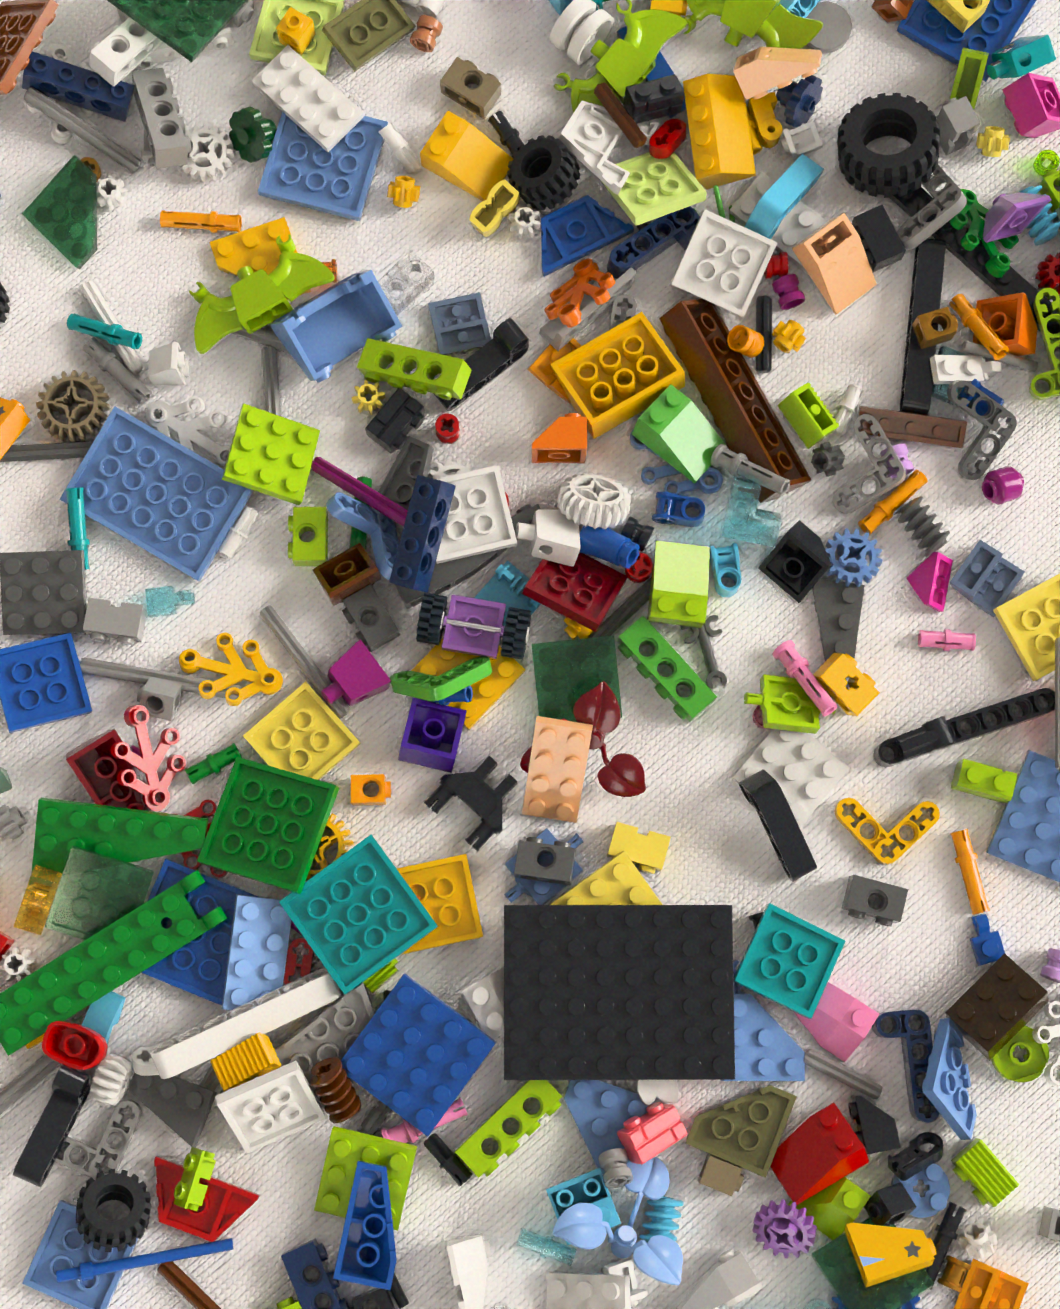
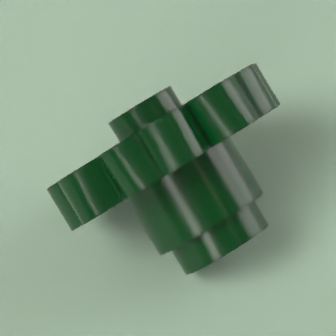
M251 106L233 112L229 120V125L232 129L229 132V138L232 141L233 149L239 151L241 159L247 160L249 163L267 158L272 150L271 142L274 140L277 130L275 123L271 119L263 118L260 110L254 109Z

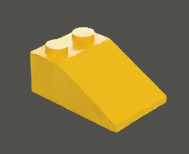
M450 111L446 112L420 152L422 167L481 201L487 200L491 189L498 182L506 178L507 171L510 170L508 168L509 161H513L510 155L471 123Z

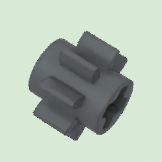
M830 442L820 444L819 448L812 450L814 455L811 463L817 470V474L825 472L826 477L835 475L836 471L844 468L842 464L845 455L840 449L839 444L831 446Z

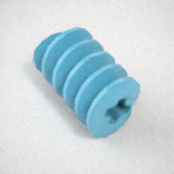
M1031 186L1020 192L1037 194L1042 189V186ZM1051 203L1047 204L1026 227L1030 229V237L1035 238V246L1050 241L1059 233L1057 229L1060 227V221L1055 223L1052 221L1058 214L1056 212L1047 213L1052 207Z
M666 1196L661 1197L659 1200H647V1204L652 1206L654 1210L644 1213L645 1216L652 1220L648 1223H642V1227L647 1229L649 1234L640 1235V1239L648 1243L651 1237L662 1235L677 1241V1236L670 1231L679 1229V1224L672 1219L681 1217V1212L676 1210L675 1207L683 1206L684 1201Z

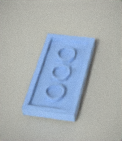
M236 895L221 1007L223 1010H233L283 986L291 919L279 903L282 899Z

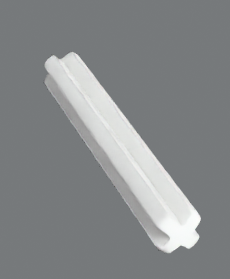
M88 281L81 286V290L100 322L110 325L118 324L94 282ZM120 344L115 346L132 374H136L143 369V365L134 349Z

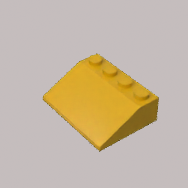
M643 312L638 313L550 364L576 413L581 414V417H587V430L593 439L646 410L670 384L678 390L685 387V371Z

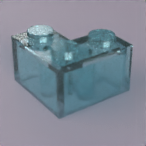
M733 476L721 533L722 537L775 548L782 522L781 513L757 509L761 491L759 484L748 479Z

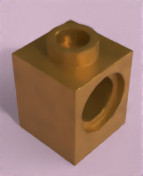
M944 307L917 316L912 326L921 349L952 340L957 332L958 322L955 315L950 313L949 308ZM937 323L941 325L943 331L934 330L931 324Z

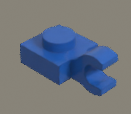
M986 914L971 917L977 936L969 938L977 966L997 961L1005 953L999 931L990 932L989 920Z

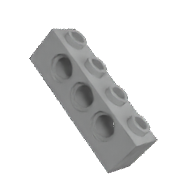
M163 68L133 71L132 85H135L134 97L156 169L187 165V153L192 152L189 136L184 137L185 123L183 117H178L179 104L177 97L172 98L171 95L173 94L171 78H166Z

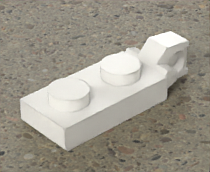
M934 355L930 358L934 384H951L956 380H964L971 383L974 379L979 380L981 383L988 381L989 377H994L997 373L1002 372L1001 362H986L985 357Z

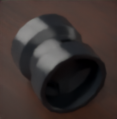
M630 516L621 535L637 543L640 546L639 551L643 552L654 531V527L648 524L643 526L638 523L637 519Z

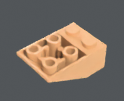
M759 47L737 57L733 72L745 99L753 97L756 100L768 94V90L777 86L778 89L790 85L793 82L792 79L800 75L806 78L816 73L817 68L820 67L822 52L821 50Z
M845 213L832 218L792 248L835 315L877 285L861 239Z

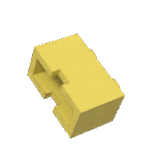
M616 822L607 857L614 858L622 851H625L633 864L639 865V871L649 874H655V870L661 871L671 837L649 831L647 836L637 833L638 827Z

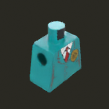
M1049 34L1020 37L993 52L991 56L993 63L987 66V73L993 80L997 78H1016L1055 61L1056 56Z

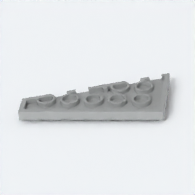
M363 982L348 994L342 995L274 1049L281 1066L297 1061L312 1090L316 1088L310 1083L312 1076H314L311 1074L312 1067L326 1058L336 1057L341 1060L375 1014Z

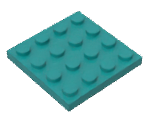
M372 834L306 881L301 895L291 892L279 901L344 995L351 992L438 927Z

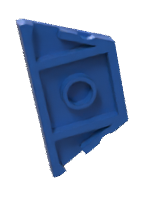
M589 195L542 217V275L545 277L633 233L634 227L630 223L626 224L615 217L614 212L608 208L601 207Z

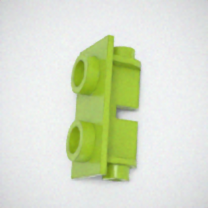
M191 1147L190 1153L184 1159V1172L181 1181L176 1185L174 1191L175 1205L198 1211V1207L202 1206L208 1186L200 1184L199 1180L200 1178L210 1180L216 1160H214L215 1153Z

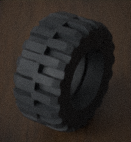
M881 93L877 94L875 98L870 96L863 99L861 105L859 103L855 104L850 109V113L845 114L842 124L838 128L837 145L840 171L845 175V180L849 184L853 185L855 183V189L862 193L867 191L868 195L874 197L884 195V198H892V195L895 194L899 196L906 195L910 189L912 191L917 190L921 187V182L926 183L931 178L932 172L936 170L938 165L940 127L939 123L936 122L935 114L933 111L928 110V106L922 101L917 103L916 98L909 95L902 97L901 93H893V95ZM884 136L899 137L911 144L906 150L892 155L878 154L866 147L871 141Z

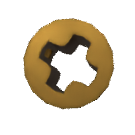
M947 1255L946 1260L948 1262L942 1277L938 1278L937 1282L961 1293V1283L966 1270H970L971 1265Z

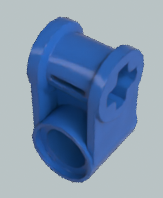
M664 491L656 493L655 497L658 500L656 512L652 515L654 522L687 527H697L703 522L705 505L699 498ZM665 504H667V511H666V512H664ZM690 507H694L699 510L700 514L697 517H689L685 511Z

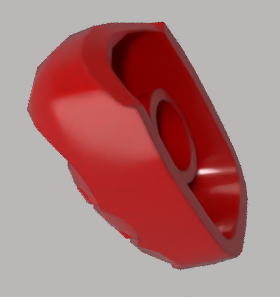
M64 1021L52 1022L47 1027L42 1041V1050L48 1057L60 1064L78 1070H86L99 1065L104 1060L108 1048L106 1039L95 1030Z

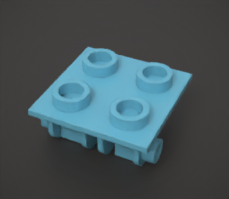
M508 560L504 565L501 564L496 569V574L474 597L476 599L505 603L506 611L503 626L506 624L509 607L530 610L532 615L541 605L539 602L522 594L529 578Z

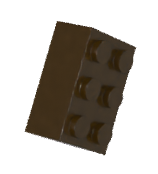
M1004 953L945 1014L946 1018H950L963 1037L990 1061L1049 1002L1048 991Z

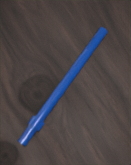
M232 1238L95 1264H92V1261L80 1263L79 1267L57 1270V1283L80 1278L81 1281L94 1279L96 1275L234 1250Z

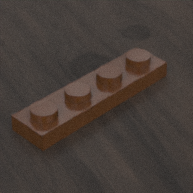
M859 405L857 418L863 414L873 416L881 425L887 438L963 448L967 421ZM864 421L862 423L863 428L860 431H865L868 435L875 436L870 429L873 423L869 424L867 421Z

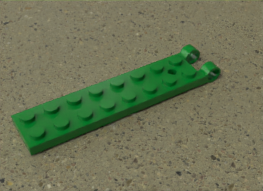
M199 870L189 874L175 885L1 992L0 1043L7 1055L13 1054L45 1034L47 1027L52 1022L67 1020L228 919L221 906L199 919L185 895L205 883ZM165 917L170 918L172 921V925L168 929L164 928L161 924Z

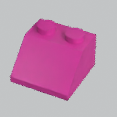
M1027 73L1002 89L1006 97L1004 99L1005 105L1012 112L1015 119V129L1021 136L1036 138L1060 130V93L1053 78Z

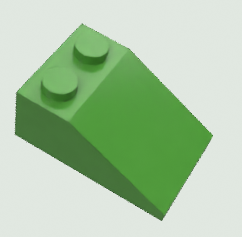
M671 384L638 418L632 432L634 437L694 484L712 466L711 456L716 447L720 444L726 445L693 401Z

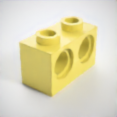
M927 0L962 33L984 14L990 0ZM965 5H970L973 9H969Z

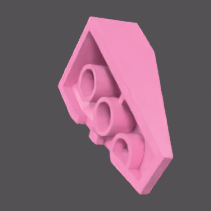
M827 982L812 1019L794 1012L819 1046L843 1062H846L864 1040L879 1016V1013L830 982Z

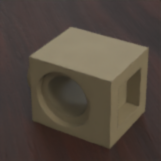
M707 1154L697 1181L700 1184L732 1196L734 1191L739 1192L744 1175L741 1174L742 1168Z

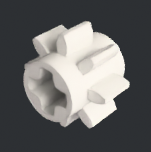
M111 175L103 180L98 179L99 186L93 189L96 197H99L97 200L99 205L102 207L106 204L111 211L119 205L124 206L122 202L123 197H127L128 192L123 188V180L118 179L115 181Z
M530 204L527 207L521 208L517 205L516 213L509 214V221L513 222L510 225V232L516 230L519 234V239L527 235L532 238L533 230L540 229L541 223L536 221L539 218L540 212H533Z
M13 947L12 954L8 956L2 955L4 966H1L0 970L8 973L5 980L11 982L16 976L19 982L25 976L33 973L31 971L32 965L37 964V961L28 958L31 951L25 949L20 955L19 949ZM18 960L22 961L23 965L19 966L18 970H15L14 966L18 964Z
M974 1222L962 1229L965 1237L960 1238L959 1241L969 1258L974 1256L977 1259L983 1260L995 1253L992 1245L997 1244L998 1240L995 1232H991L989 1224L982 1225Z

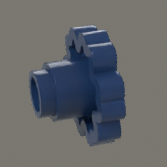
M811 75L801 79L798 83L793 81L790 85L777 90V100L780 101V105L786 108L784 112L786 124L797 128L802 123L806 124L815 111V106L821 99L823 91L821 86L822 79Z

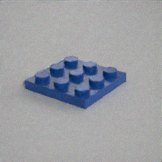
M71 633L0 649V701L9 733L92 713Z

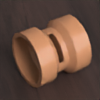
M421 15L416 23L417 30L410 37V43L415 48L429 53L434 50L436 46L435 39L440 36L443 25L431 16Z

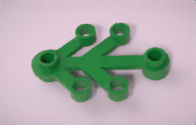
M961 189L967 199V204L962 211L949 220L950 224L955 229H962L968 222V217L966 216L968 214L971 223L967 233L961 239V245L968 251L974 250L979 244V238L977 237L979 235L990 256L986 263V269L992 276L1000 278L1009 270L1011 262L1006 254L999 253L994 241L986 243L983 239L985 220L980 216L985 218L989 210L978 203L976 195L971 190ZM1017 235L997 241L1006 249H1012L1019 239Z

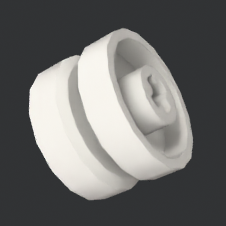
M573 0L553 26L549 36L550 42L561 51L568 49L567 56L578 65H582L594 56L590 52L593 45L598 40L606 41L614 25V18L603 9L596 11V3L592 0Z

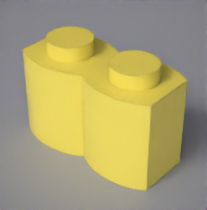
M506 180L498 182L489 192L487 200L482 201L473 209L469 218L471 225L484 237L492 235L500 227L503 217L508 216L516 209L520 202L519 192Z

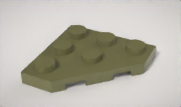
M769 1085L695 1117L685 1144L766 1178L797 1096Z

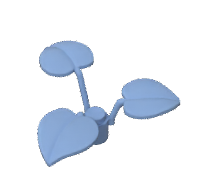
M653 1157L642 1165L631 1163V1161L627 1163V1167L631 1169L633 1180L631 1183L625 1184V1187L631 1192L638 1193L628 1225L618 1227L614 1235L609 1223L602 1221L603 1214L601 1209L590 1203L572 1205L558 1218L553 1229V1236L562 1238L578 1248L594 1249L604 1242L607 1233L609 1237L608 1242L611 1243V1251L616 1257L624 1259L630 1257L633 1253L634 1263L641 1272L657 1281L671 1285H680L683 1255L679 1245L671 1238L662 1235L651 1237L648 1243L645 1240H640L636 1243L637 1234L632 1228L643 1195L651 1200H659L668 1190L670 1182L669 1173L665 1164L659 1158Z

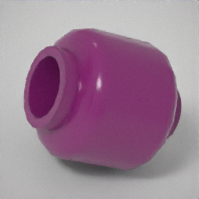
M1011 466L990 471L986 474L982 483L983 494L985 498L997 505L1018 499L1023 492L1024 478Z

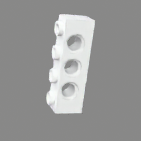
M145 0L144 5L140 9L130 12L124 23L120 26H114L110 30L108 37L102 42H96L90 49V67L114 87L185 24L186 8L177 0Z

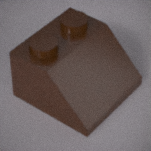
M361 543L354 545L312 569L333 606L342 603L344 599L372 584L373 586L375 582L381 580L377 566Z

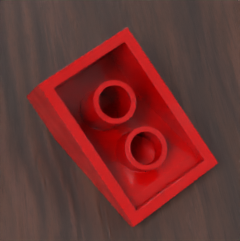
M833 1102L811 1115L777 1147L770 1168L791 1201L796 1202L797 1206L869 1163V1159L864 1145Z

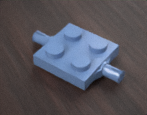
M548 828L536 837L543 839V844L554 845V841H559ZM576 833L567 843L571 844V848L576 849L584 841ZM517 854L505 863V866L513 875ZM542 854L538 859V864L548 867L553 863L554 858L550 854ZM576 861L572 881L584 872ZM514 875L517 884L504 895L513 903L521 894L525 893L531 896L538 905H545L567 885L516 878Z

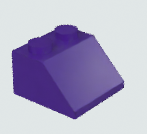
M413 698L398 760L452 773L467 710Z

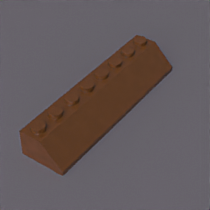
M704 299L684 300L661 316L659 319L665 334L671 339L677 356L683 361L688 371L689 378L695 383L703 403L711 412L715 425L720 429L726 440L728 449L737 454L743 453L747 456L748 461L785 479H789L790 487L785 494L812 481L745 358L741 353L729 348L727 337L730 331L715 304ZM747 479L752 487V493L760 503L781 497L778 493Z

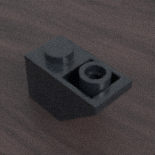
M851 1095L852 1102L848 1103L851 1120H856L858 1131H855V1134L864 1145L867 1155L901 1148L895 1119L861 1095Z

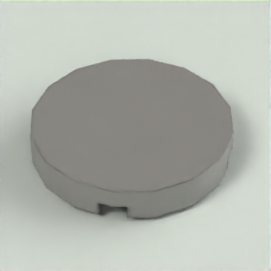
M828 1L818 2L806 17L823 23L821 31L806 45L811 49L821 50L822 53L835 52L841 49L850 37L852 29L851 18L847 11L837 3Z

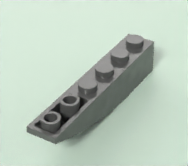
M528 504L516 511L517 514L511 517L514 531H516L518 522L531 524L535 511L541 509L539 504L533 507L531 504ZM508 548L439 564L436 562L428 593L438 595L455 587L482 570ZM395 585L407 610L422 603L424 593H427Z

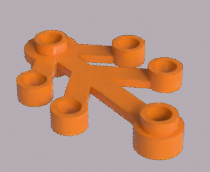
M592 259L581 260L573 267L574 277L550 293L553 303L544 309L547 317L550 320L559 317L562 324L569 328L578 325L581 322V311L579 308L584 294L593 297L597 305L606 303L611 297L607 289L615 284L612 274L610 272L603 273L598 271L599 267ZM592 280L597 281L600 288L591 285L588 282Z

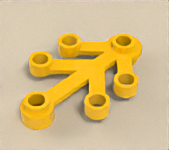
M229 633L219 634L216 638L218 649L224 652L230 664L200 657V654L193 649L184 650L179 656L180 668L185 673L192 674L199 669L226 675L216 681L205 680L199 684V694L204 699H211L216 693L242 680L252 682L242 689L231 687L226 691L225 698L227 704L238 706L242 700L259 692L267 695L275 694L283 685L281 673L274 668L267 667L259 653V644L255 640L244 642L243 654L251 659L257 672L246 669L233 647V638ZM224 639H227V640L230 641V642H229L228 644H226V645H222V644L220 643V642H221L222 640H224ZM250 646L256 648L253 652H249L246 649ZM187 657H194L193 661L188 662L185 660ZM268 677L274 679L270 683L264 681V679ZM205 687L212 688L208 693L202 691ZM231 694H237L239 696L235 700L229 698Z

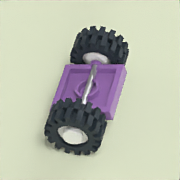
M424 593L417 624V642L439 645L442 631L445 627L442 650L497 659L500 638L503 637L501 656L523 660L530 631V610L509 607L506 624L503 626L506 611L505 603L452 595L448 616H445L447 596Z

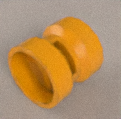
M737 325L730 330L727 343L730 349L753 358L761 353L764 347V338L761 333L751 330L744 325Z

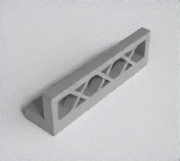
M631 267L618 279L614 278L615 284L607 289L611 297L604 304L597 305L593 297L584 294L579 308L581 311V322L578 325L569 328L563 325L558 317L548 321L541 327L539 334L559 351L612 305L619 295L624 294L632 287L637 272ZM597 281L591 284L600 288Z

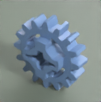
M846 528L842 536L836 532L834 533L833 540L828 539L825 550L831 566L827 575L832 576L835 574L837 576L835 580L837 584L841 580H845L846 587H849L851 582H855V585L860 587L862 579L868 584L872 576H876L879 572L878 567L881 566L883 559L878 557L882 553V549L874 548L877 540L869 541L868 532L861 536L859 535L858 528L855 529L853 534H850L848 528ZM836 549L838 550L837 554L839 555V559L837 561L835 558ZM867 555L869 556V566H867L868 562L865 559Z

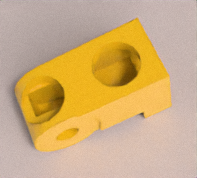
M775 91L756 100L753 97L749 98L747 105L751 120L755 121L756 124L755 131L759 142L765 148L775 147L783 131L781 123L776 120L774 114L778 101Z

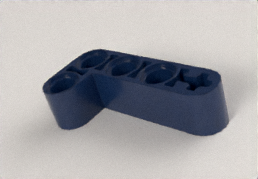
M689 206L659 217L611 251L606 266L607 272H610L613 278L618 279L631 267L637 270L676 242L686 250L700 216ZM677 218L684 219L686 223L679 222ZM656 232H662L666 237H661ZM636 246H642V247H644L646 250H645V251L638 250V249L636 248Z
M921 1010L881 1012L872 1025V1030L877 1036L883 1038L901 1037L910 1114L917 1121L925 1123L934 1122L940 1113L927 1096L918 1097L916 1093L924 1092L922 1091L923 1088H919L915 1083V1077L918 1073L923 1072L926 1075L928 1058L933 1049L929 1017ZM914 1014L921 1021L920 1027L915 1031L908 1024L909 1018ZM884 1017L890 1018L893 1024L889 1033L883 1032L880 1027V1022ZM916 1043L921 1044L924 1049V1054L920 1059H916L912 1055V1047ZM924 1104L930 1106V1111H926L925 1114L919 1113V1107H923Z

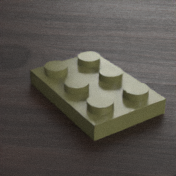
M360 0L324 25L322 31L353 71L356 72L411 33L416 26L396 0Z

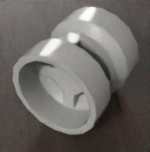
M610 1149L599 1155L598 1160L600 1167L605 1172L603 1179L607 1188H619L632 1182L633 1175L631 1169L627 1167L628 1157L624 1149Z

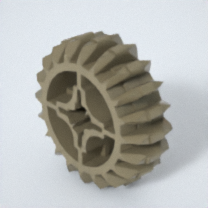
M72 370L71 375L68 377L67 373L62 371L61 379L58 380L56 376H52L51 379L54 383L52 385L44 383L43 386L47 391L38 392V396L42 401L36 402V407L41 410L37 413V416L40 420H43L41 425L44 429H49L48 432L51 436L58 434V438L61 441H64L68 436L70 442H75L76 436H79L80 440L85 442V434L89 433L90 436L95 437L96 434L93 429L97 427L101 430L103 425L100 423V420H107L108 415L104 412L111 409L110 405L106 403L110 398L107 393H103L105 387L103 384H98L95 376L89 378L88 373L84 371L79 376L76 370ZM79 389L89 391L93 395L94 401L81 398ZM67 391L63 397L58 398L62 393ZM76 401L78 406L75 407V409L70 410L69 406H72V404ZM53 411L66 414L68 424L55 420ZM89 414V416L86 419L80 422V419L84 415Z

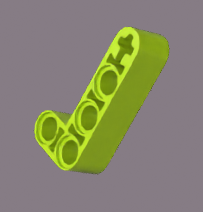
M1052 288L1040 290L1033 302L1035 315L1051 367L1050 371L1036 375L1029 385V393L1036 400H1046L1060 396V359H1057L1054 355V350L1060 347V333L1051 334L1047 330L1049 322L1055 321L1060 324V296ZM1044 296H1046L1047 300H1053L1050 305L1051 315L1046 318L1043 316H1046L1048 313L1047 306L1040 304ZM1039 380L1046 381L1049 385V391L1043 394L1037 392L1035 383Z

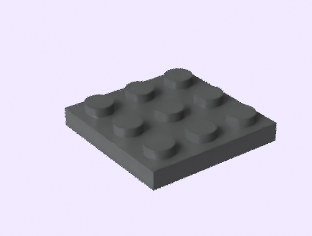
M84 550L0 553L3 635L86 633L83 630L86 614Z

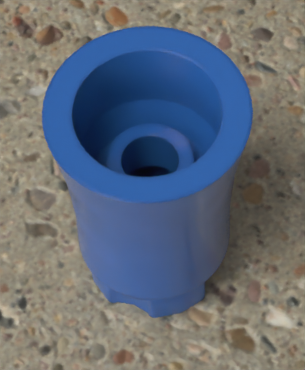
M583 526L579 533V553L600 558L626 569L635 564L639 556L640 546L637 543L632 542L630 538L617 533L609 527L607 529L601 527L594 529L591 526Z

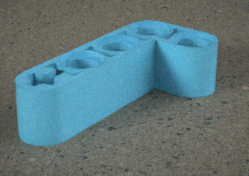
M802 154L761 197L744 227L771 239L786 215L816 184L824 168Z

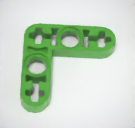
M481 656L472 658L439 676L407 670L393 674L390 680L394 693L427 701H439L489 676L493 671L489 657Z

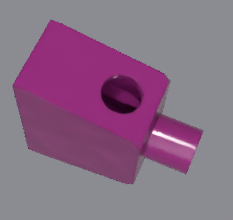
M360 639L330 667L327 676L331 684L321 690V693L329 704L343 697L349 706H353L389 689L391 680Z

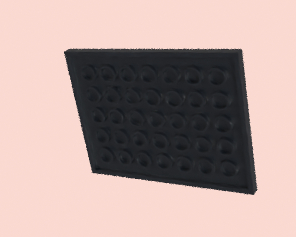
M504 905V1080H735L732 905Z

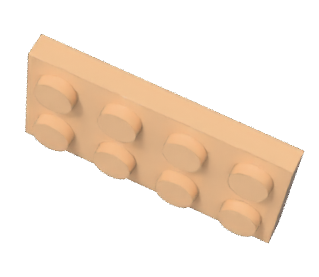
M541 716L536 717L522 814L577 823L593 725Z

